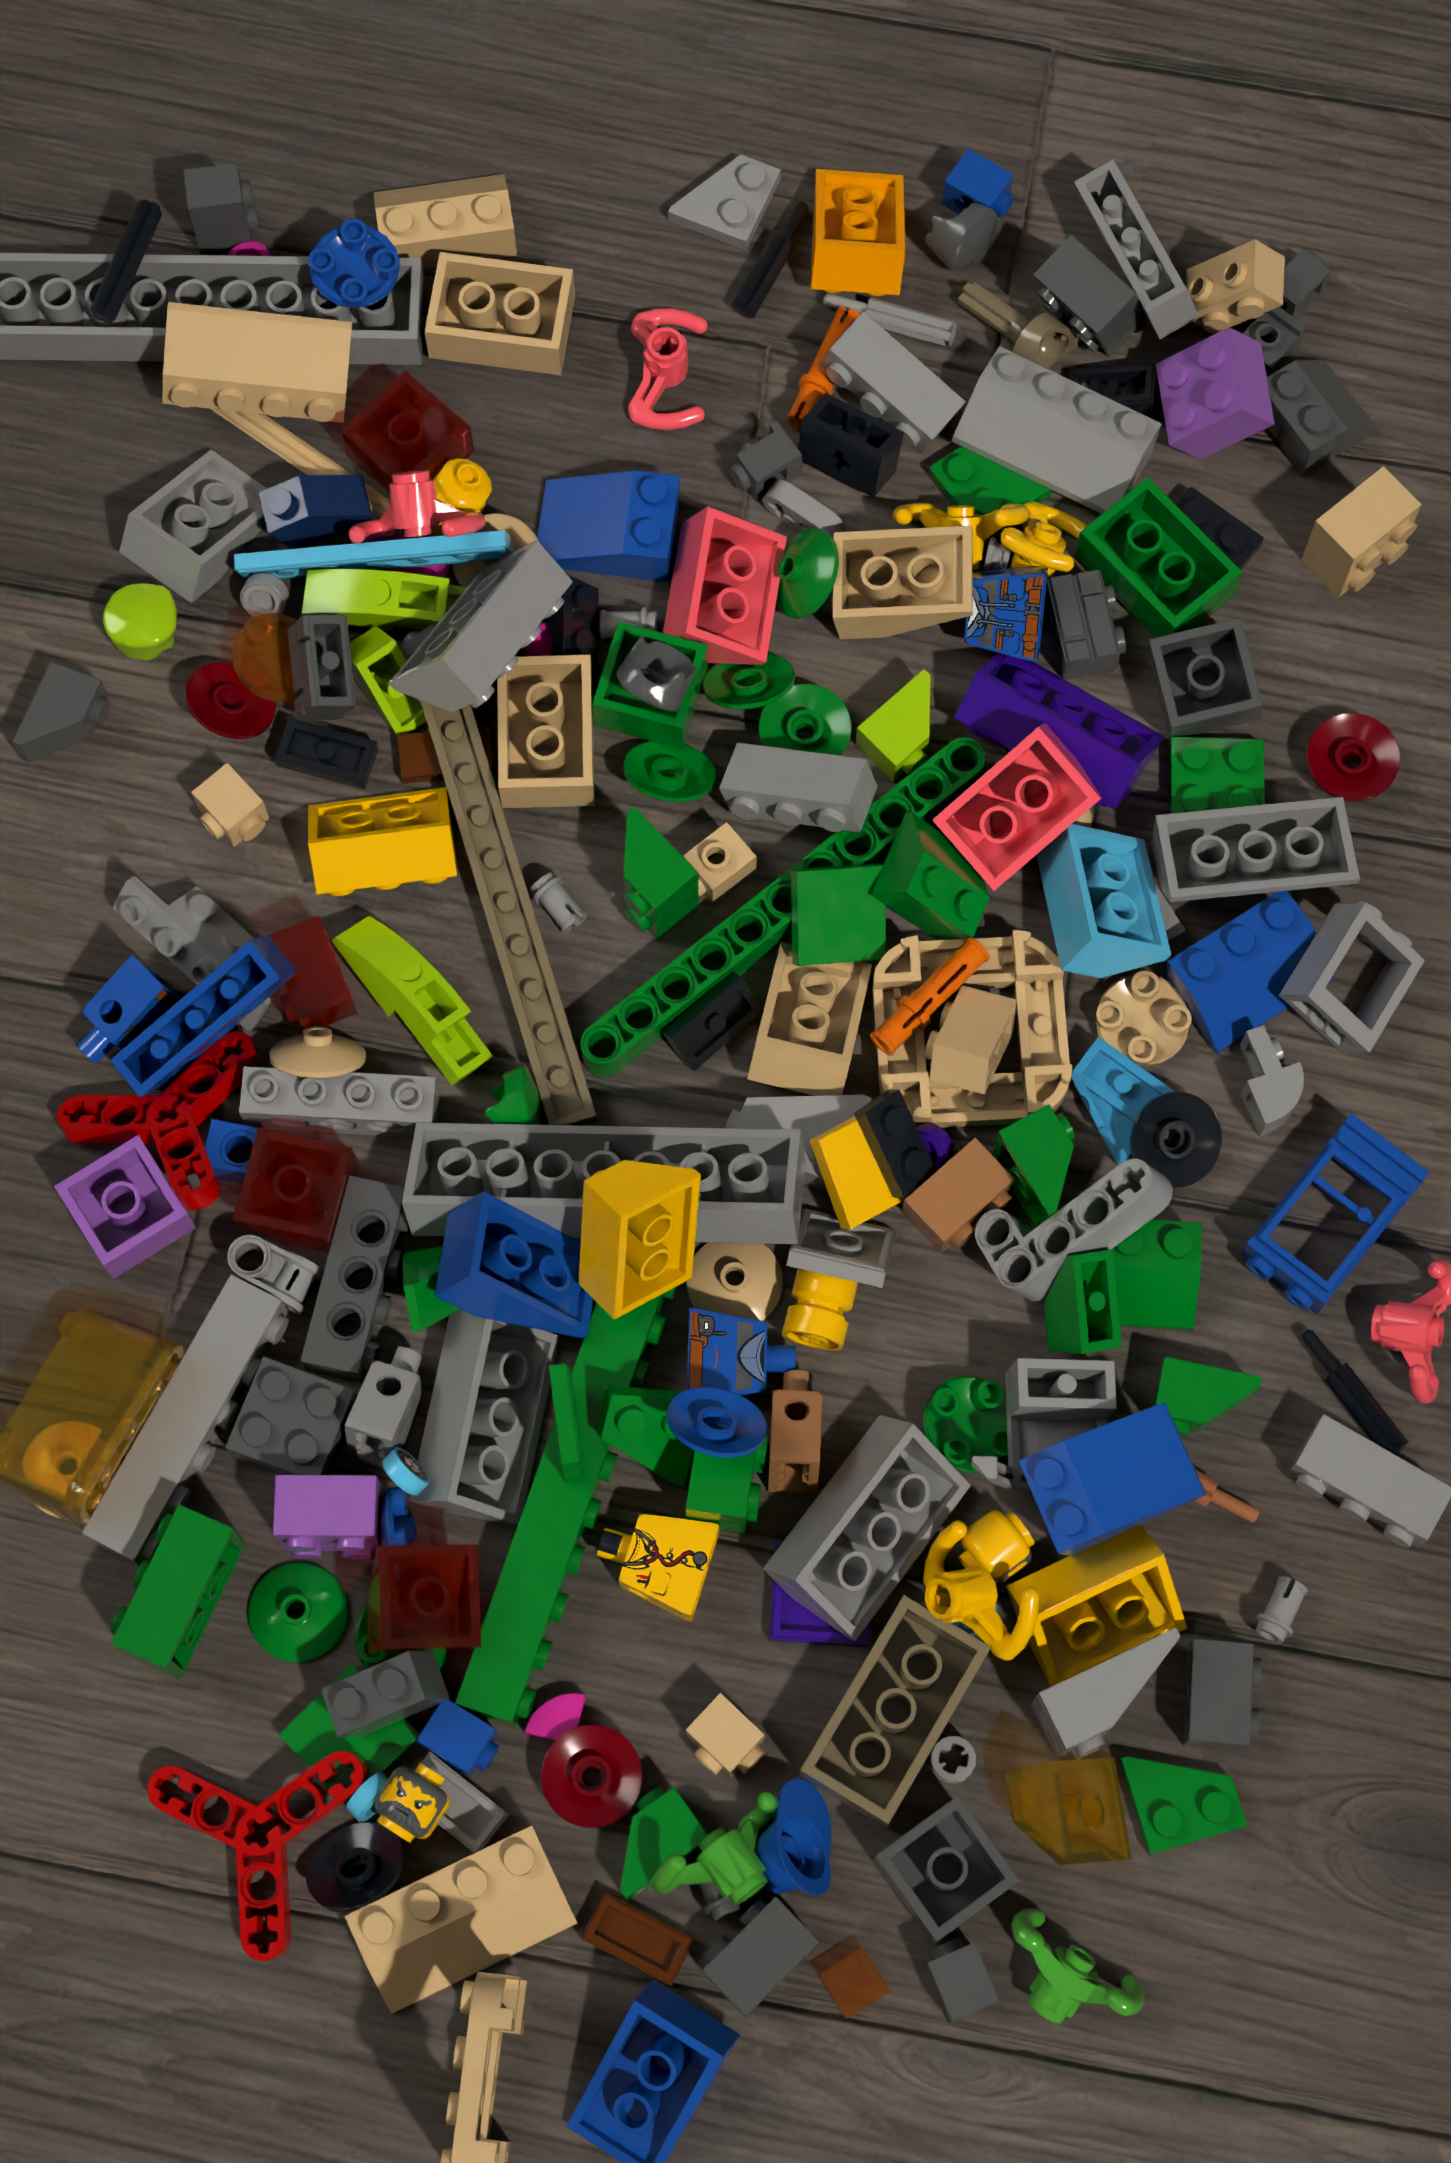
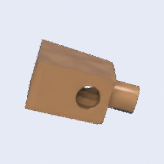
M803 1370L785 1372L783 1375V1390L773 1391L768 1492L817 1495L821 1447L822 1393L812 1391L813 1375L810 1372Z

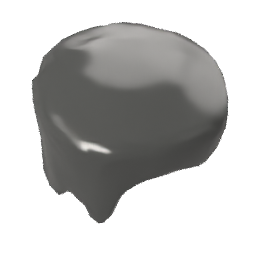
M971 203L968 208H964L959 215L951 219L934 216L932 218L933 230L926 234L925 243L950 270L954 272L961 270L980 257L992 241L998 225L997 213L988 206Z
M640 637L619 667L617 677L626 691L645 703L665 711L676 712L682 705L686 692L695 676L696 669L686 655L670 645L658 641L646 643L645 638Z

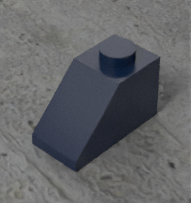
M361 475L297 476L259 492L268 533L290 549L302 548L373 518L364 478Z

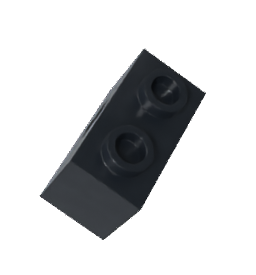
M825 393L803 418L798 450L802 454L803 462L874 498L896 472L904 432Z

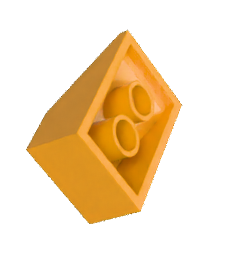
M816 169L811 289L823 290L829 293H839L842 291L867 293L872 296L900 295L905 258L904 175Z

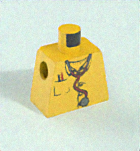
M639 1514L633 1535L605 1528L599 1543L597 1556L623 1564L619 1577L621 1588L685 1621L692 1622L720 1533L719 1524Z

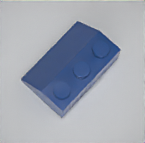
M1279 891L1168 960L1163 978L1168 980L1178 991L1190 1009L1193 1023L1214 1052L1218 1054L1242 1039L1246 1031L1264 1025L1291 1007L1279 994L1314 939L1316 932L1310 920L1289 892Z

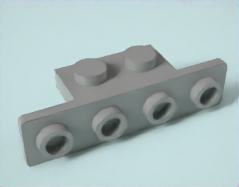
M133 876L125 882L113 905V909L127 923L136 929L196 985L249 940L255 939L198 886L170 905H167L136 876ZM270 997L239 1022V1024L247 1031L255 1028L271 1003Z

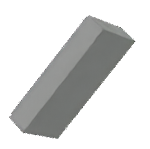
M429 1752L421 1763L445 1778L440 1788L450 1797V1805L438 1825L473 1853L484 1849L510 1815Z

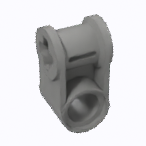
M243 1235L235 1239L227 1253L228 1264L235 1277L282 1300L287 1311L297 1315H301L304 1310L302 1302L315 1279H321L324 1274L323 1269L308 1259L293 1252L285 1251L255 1235ZM256 1251L264 1256L262 1265L254 1271L242 1270L238 1265L240 1258L247 1252Z

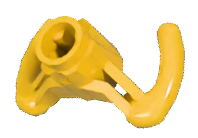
M1034 501L1025 503L1024 505L1029 509L1030 516L1026 522L1022 523L1023 532L1009 527L1005 528L1001 533L1002 545L1014 552L1008 569L1044 566L1048 568L1047 580L1054 576L1056 570L1069 572L1074 567V560L1071 556L1063 554L1066 548V541L1061 537L1062 532L1059 529L1079 539L1080 532L1088 525L1068 513Z
M911 503L898 506L892 515L893 520L900 525H907L911 521H921L926 528L972 525L973 570H978L979 561L984 560V540L1004 526H1013L1026 522L1029 519L1030 512L1025 505L1006 504L999 510L984 515L975 514V506L967 505L948 506L947 513H944L940 509L935 508L931 503Z
M960 1520L954 1521L939 1533L932 1543L925 1561L923 1583L926 1587V1606L935 1618L942 1619L945 1623L962 1622L971 1628L985 1644L991 1647L990 1650L996 1657L1006 1661L1012 1660L1026 1647L1034 1632L1038 1617L1039 1592L1032 1587L1023 1589L1020 1596V1609L1016 1626L1011 1634L1008 1633L1007 1627L994 1609L998 1594L996 1583L988 1571L980 1567L949 1572L944 1570V1562L948 1553L967 1534L966 1524Z

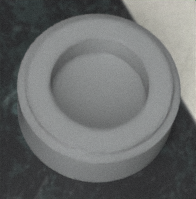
M256 573L246 580L240 594L243 608L251 616L261 620H272L279 617L283 613L289 599V592L283 581L268 573Z

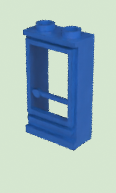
M1351 1113L1254 1236L1247 1242L1240 1255L1247 1260L1245 1265L1254 1275L1264 1281L1272 1279L1285 1289V1297L1294 1306L1303 1311L1311 1309L1314 1313L1318 1314L1421 1185L1429 1171ZM1332 1157L1390 1201L1377 1219L1372 1217V1213L1368 1208H1360L1318 1176ZM1312 1182L1353 1212L1360 1223H1367L1371 1226L1328 1281L1324 1280L1269 1237Z

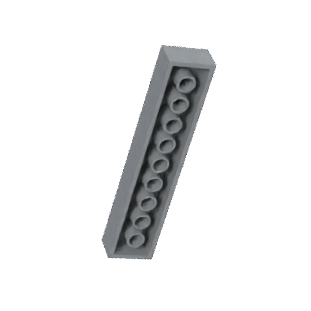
M0 253V360L164 362L168 302L352 322L349 364L422 365L425 279L421 258H399L400 269L397 283L389 294L373 305L350 308L336 305L321 295L312 282L308 262L309 257L145 254L116 320L112 323H107L93 316L91 305L114 254Z

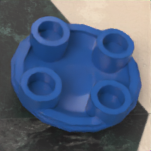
M348 219L340 227H336L323 235L312 249L308 259L312 282L321 295L336 305L350 308L370 306L385 298L397 283L400 269L397 250L387 236L372 227L366 226L359 219Z
M399 1486L387 1488L383 1499L379 1521V1534L383 1555L401 1586L419 1583L417 1558L415 1554H410L409 1542L417 1541L415 1516L413 1512H408L406 1492Z

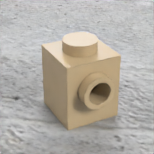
M228 763L191 792L197 808L203 814L199 818L203 826L216 840L224 836L233 847L242 840L249 841L255 838L265 827V821L269 819L264 801Z
M727 822L683 855L698 872L699 897L704 895L712 905L716 904L756 873L757 856Z
M721 1693L686 1729V1736L699 1747L694 1756L714 1775L721 1769L729 1777L737 1769L746 1774L765 1753L759 1747L764 1741L765 1735Z

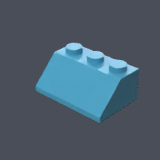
M1071 824L1037 854L1062 971L1104 978L1165 961L1171 956L1144 839Z

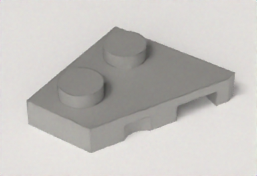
M740 154L673 204L668 211V221L746 251L781 180V169Z

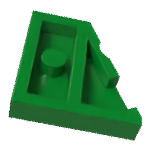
M606 1385L596 1427L600 1438L674 1485L684 1487L693 1449L683 1444L673 1435L666 1418L670 1402L681 1391Z
M1129 1756L1119 1760L1148 1855L1247 1826L1232 1776Z

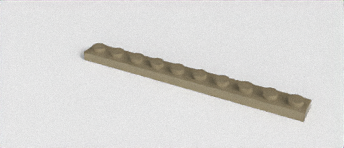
M420 700L548 1124L579 1126L597 1120V1115L471 705L452 713Z

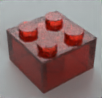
M406 371L341 431L347 456L389 493V484L393 483L392 474L429 470L430 479H433L448 460L455 458L467 459L474 453L471 427Z

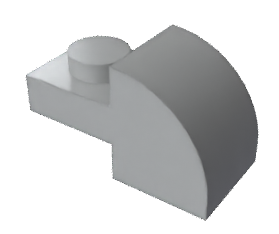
M1264 1025L1246 1031L1240 1043L1241 1050L1253 1075V1079L1247 1080L1241 1092V1097L1259 1137L1275 1131L1288 1120L1301 1097L1304 1087V1072L1301 1062L1282 1068L1281 1064H1284L1285 1060L1280 1043L1276 1037L1269 1038Z

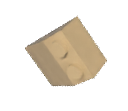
M972 525L834 532L839 565L833 586V621L839 639L884 638L973 615Z
M781 942L747 1080L813 1096L842 1095L872 964L855 961L797 966L792 964V944Z

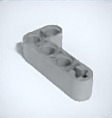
M1128 1159L1034 1230L1006 1211L995 1209L984 1213L978 1220L975 1227V1238L997 1279L1003 1286L1032 1302L1041 1301L1047 1297L1067 1255L1113 1249L1169 1205L1172 1199L1173 1188L1170 1180L1145 1161ZM1108 1210L1106 1218L1099 1223L1101 1215L1104 1211ZM1009 1231L1007 1239L1001 1243L1003 1236ZM1069 1239L1067 1247L1061 1252L1063 1243ZM1031 1267L1028 1277L1023 1280L1025 1272Z

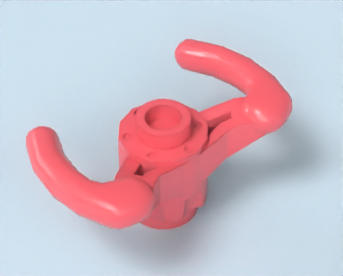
M658 308L638 313L632 321L631 332L644 346L643 380L628 405L631 421L649 429L666 431L683 429L704 420L705 412L699 406L668 414L656 413L652 408L664 390L680 384L686 378L688 372V346L684 335L670 327H657L660 325H673L686 328L697 334H703L708 327L707 321L689 311L674 308Z
M429 470L392 474L393 483L389 484L391 505L382 518L352 526L349 529V538L353 543H361L368 538L394 535L398 529L404 530V537L425 536L432 534L431 526L438 525L440 522L443 523L442 533L445 536L456 537L482 529L486 523V518L480 512L464 513L437 499L435 483L433 479H430Z
M1441 1258L1430 1263L1427 1269L1429 1276L1437 1279L1434 1289L1410 1304L1389 1301L1385 1305L1377 1304L1371 1325V1339L1373 1343L1381 1344L1380 1347L1382 1349L1402 1352L1410 1367L1409 1383L1412 1395L1421 1404L1433 1402L1438 1393L1439 1378L1435 1375L1431 1351L1433 1346L1440 1347L1442 1344L1445 1323L1444 1318L1439 1316L1451 1304V1264Z

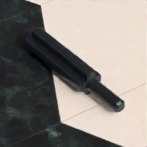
M798 202L782 231H774L732 302V308L739 315L748 319L755 318L795 248L793 246L795 242L793 237L809 211V207L805 202Z
M1309 1329L1301 1335L1302 1341L1329 1374L1325 1382L1370 1440L1395 1455L1402 1451L1409 1441L1348 1363L1340 1366L1313 1330Z

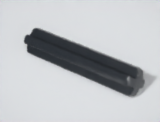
M142 199L134 209L91 305L93 316L98 320L112 323L116 320L162 216L160 206L155 202Z

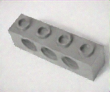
M1114 159L1074 181L1089 214L1131 289L1136 292L1141 306L1159 339L1199 318L1200 316L1187 288Z
M244 1066L239 1114L246 1126L267 1130L413 1138L416 1123H438L440 1090L436 1077L351 1072L336 1077L307 1078L290 1075L276 1068Z

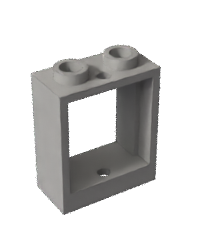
M1362 901L1334 904L1279 996L1339 1051L1370 1053L1425 960L1411 948L1412 942L1408 937L1392 930L1381 919L1382 914L1377 908ZM1360 935L1387 962L1354 1015L1326 989V986L1356 936Z

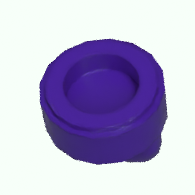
M931 1123L918 1124L916 1127L938 1171L952 1155L955 1147L954 1143L945 1130Z

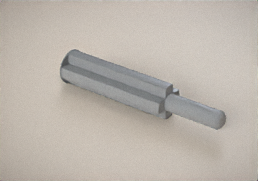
M828 292L823 299L824 305L837 309L845 306L846 312L852 308L860 314L864 311L885 330L949 348L956 336L957 321L872 297L869 298L868 303Z

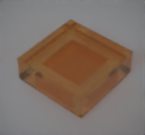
M863 1947L819 1974L845 2019L850 2018L890 1992Z

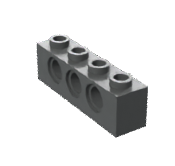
M349 1175L301 1357V1363L306 1371L363 1384L366 1370L369 1371L372 1362L377 1361L380 1344L373 1342L378 1324L385 1325L389 1316L392 1300L391 1296H386L390 1277L397 1279L402 1266L403 1250L397 1249L402 1231L407 1233L410 1231L402 1205L405 1187ZM368 1226H382L385 1229V1234L380 1241L368 1244L360 1240L361 1233ZM358 1271H368L373 1274L372 1283L363 1290H354L348 1286L350 1277ZM356 1317L361 1320V1327L356 1334L343 1337L336 1333L337 1325L342 1319Z

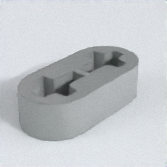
M776 480L762 499L763 504L773 516L798 533L816 528L827 532L834 539V532H844L846 529L843 521L832 510L787 481Z

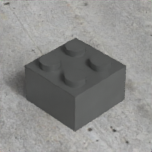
M1072 234L1033 274L1040 287L1037 295L1044 302V308L1062 322L1068 319L1070 326L1077 332L1078 340L1092 353L1099 348L1110 357L1147 318L1136 292Z
M1241 618L1149 639L1147 655L1169 741L1171 737H1189L1260 720L1263 703Z
M263 1356L225 1448L233 1459L276 1475H331L346 1439L345 1423L358 1395L354 1389Z
M959 1795L878 1853L873 1859L933 1945L1020 1881Z

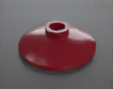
M226 662L209 663L196 669L189 677L185 687V701L190 713L203 727L217 735L231 739L253 738L265 732L275 717L276 702L271 689L263 679L245 667Z
M1344 713L1327 719L1317 727L1308 743L1306 760L1313 780L1323 791L1335 798L1343 797L1344 801L1359 802L1375 798L1390 787L1400 767V750L1391 731L1380 721L1364 714ZM1352 758L1358 763V768L1350 769L1343 764L1342 760Z
M584 1725L565 1732L551 1745L542 1764L541 1784L548 1804L563 1820L579 1827L598 1828L618 1821L633 1807L642 1785V1767L636 1750L619 1732L605 1726ZM587 1768H597L602 1774L601 1782L595 1787H589L582 1781V1774Z

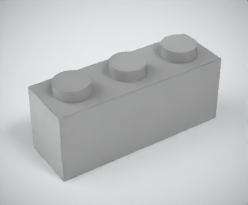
M864 311L829 349L820 363L826 369L828 378L835 385L847 388L858 397L862 408L869 415L881 418L888 425L904 432L902 444L909 448H915L921 454L966 402Z
M737 743L719 789L731 815H736L744 820L758 818L779 821L788 826H797L799 824L817 826L831 832H840L842 830L861 832L878 786L867 759Z
M1325 1414L1314 1425L1288 1472L1297 1478L1296 1485L1305 1492L1319 1498L1323 1494L1341 1503L1339 1509L1345 1515L1362 1523H1365L1367 1519L1385 1529L1383 1535L1387 1539L1404 1548H1410L1411 1544L1419 1548L1428 1541L1451 1499L1450 1486Z

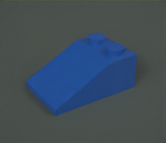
M633 470L546 480L537 538L544 549L563 570L669 582L681 501L680 476Z
M484 1191L448 1213L435 1297L476 1317L578 1338H584L589 1333L593 1298L579 1285L580 1241Z
M1165 1402L1063 1440L1018 1461L1058 1554L1072 1556L1207 1495Z
M653 1979L634 2000L566 2127L622 2163H667L718 2077L740 2034Z

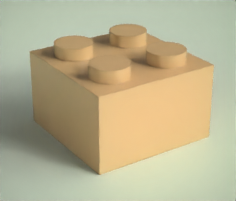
M1383 466L1315 521L1301 561L1337 598H1340L1351 588L1357 592L1373 578L1376 567L1384 561L1388 565L1392 564L1407 550L1409 545L1406 543V540L1417 528L1415 519L1422 504Z

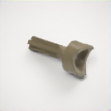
M968 282L963 287V293L958 297L960 305L1015 343L1013 353L1046 369H1049L1060 358L1075 351L1077 348V332L1050 313H1042L1030 321L976 282L973 284Z

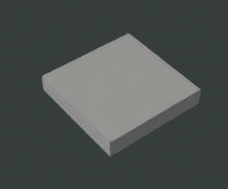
M802 1209L798 1244H791L786 1266L882 1288L896 1231L865 1222L853 1229H841L837 1216Z

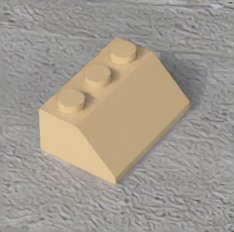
M504 174L373 192L378 231L387 236L396 248L399 258H421L423 269L437 267L440 252L490 259L517 256L514 224Z

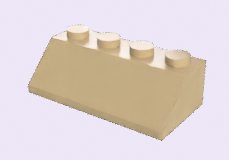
M168 302L162 404L177 405L185 408L218 409L226 412L258 413L273 417L284 416L313 419L319 422L332 421L344 423L352 322Z
M533 1826L521 1830L345 1916L362 1958L391 2014L578 1924Z

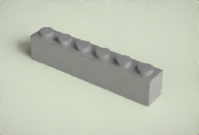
M232 1274L230 1275L84 1528L82 1534L91 1542L140 1567L145 1559L152 1560L159 1545V1542L155 1541V1536L161 1521L167 1513L173 1515L178 1504L184 1507L187 1505L191 1496V1490L187 1489L197 1471L203 1473L212 1461L216 1451V1447L212 1444L221 1428L229 1429L237 1417L240 1409V1404L237 1403V1400L246 1385L251 1387L261 1363V1358L270 1343L277 1344L283 1336L289 1319L285 1317L288 1311L282 1300Z

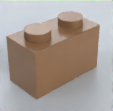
M974 1138L904 1200L902 1213L941 1254L951 1245L959 1249L975 1234L974 1224L984 1213L995 1209L1003 1210L1012 1201L1013 1198L1009 1193L1012 1191L1015 1179Z

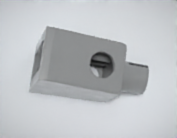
M397 1346L394 1348L388 1364L380 1361L372 1362L345 1423L349 1458L384 1469L383 1459L395 1447L404 1449L422 1398L420 1376L416 1374L422 1357L416 1351Z

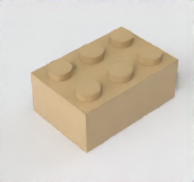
M440 252L425 327L429 358L562 375L575 301L573 269Z
M591 655L518 656L517 664L504 676L497 678L498 789L502 808L595 806Z

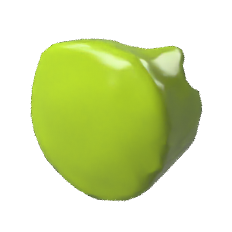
M147 583L131 584L119 589L110 597L103 612V625L120 654L130 659L148 661L156 658L162 651L171 649L174 645L177 608L172 594L167 588Z

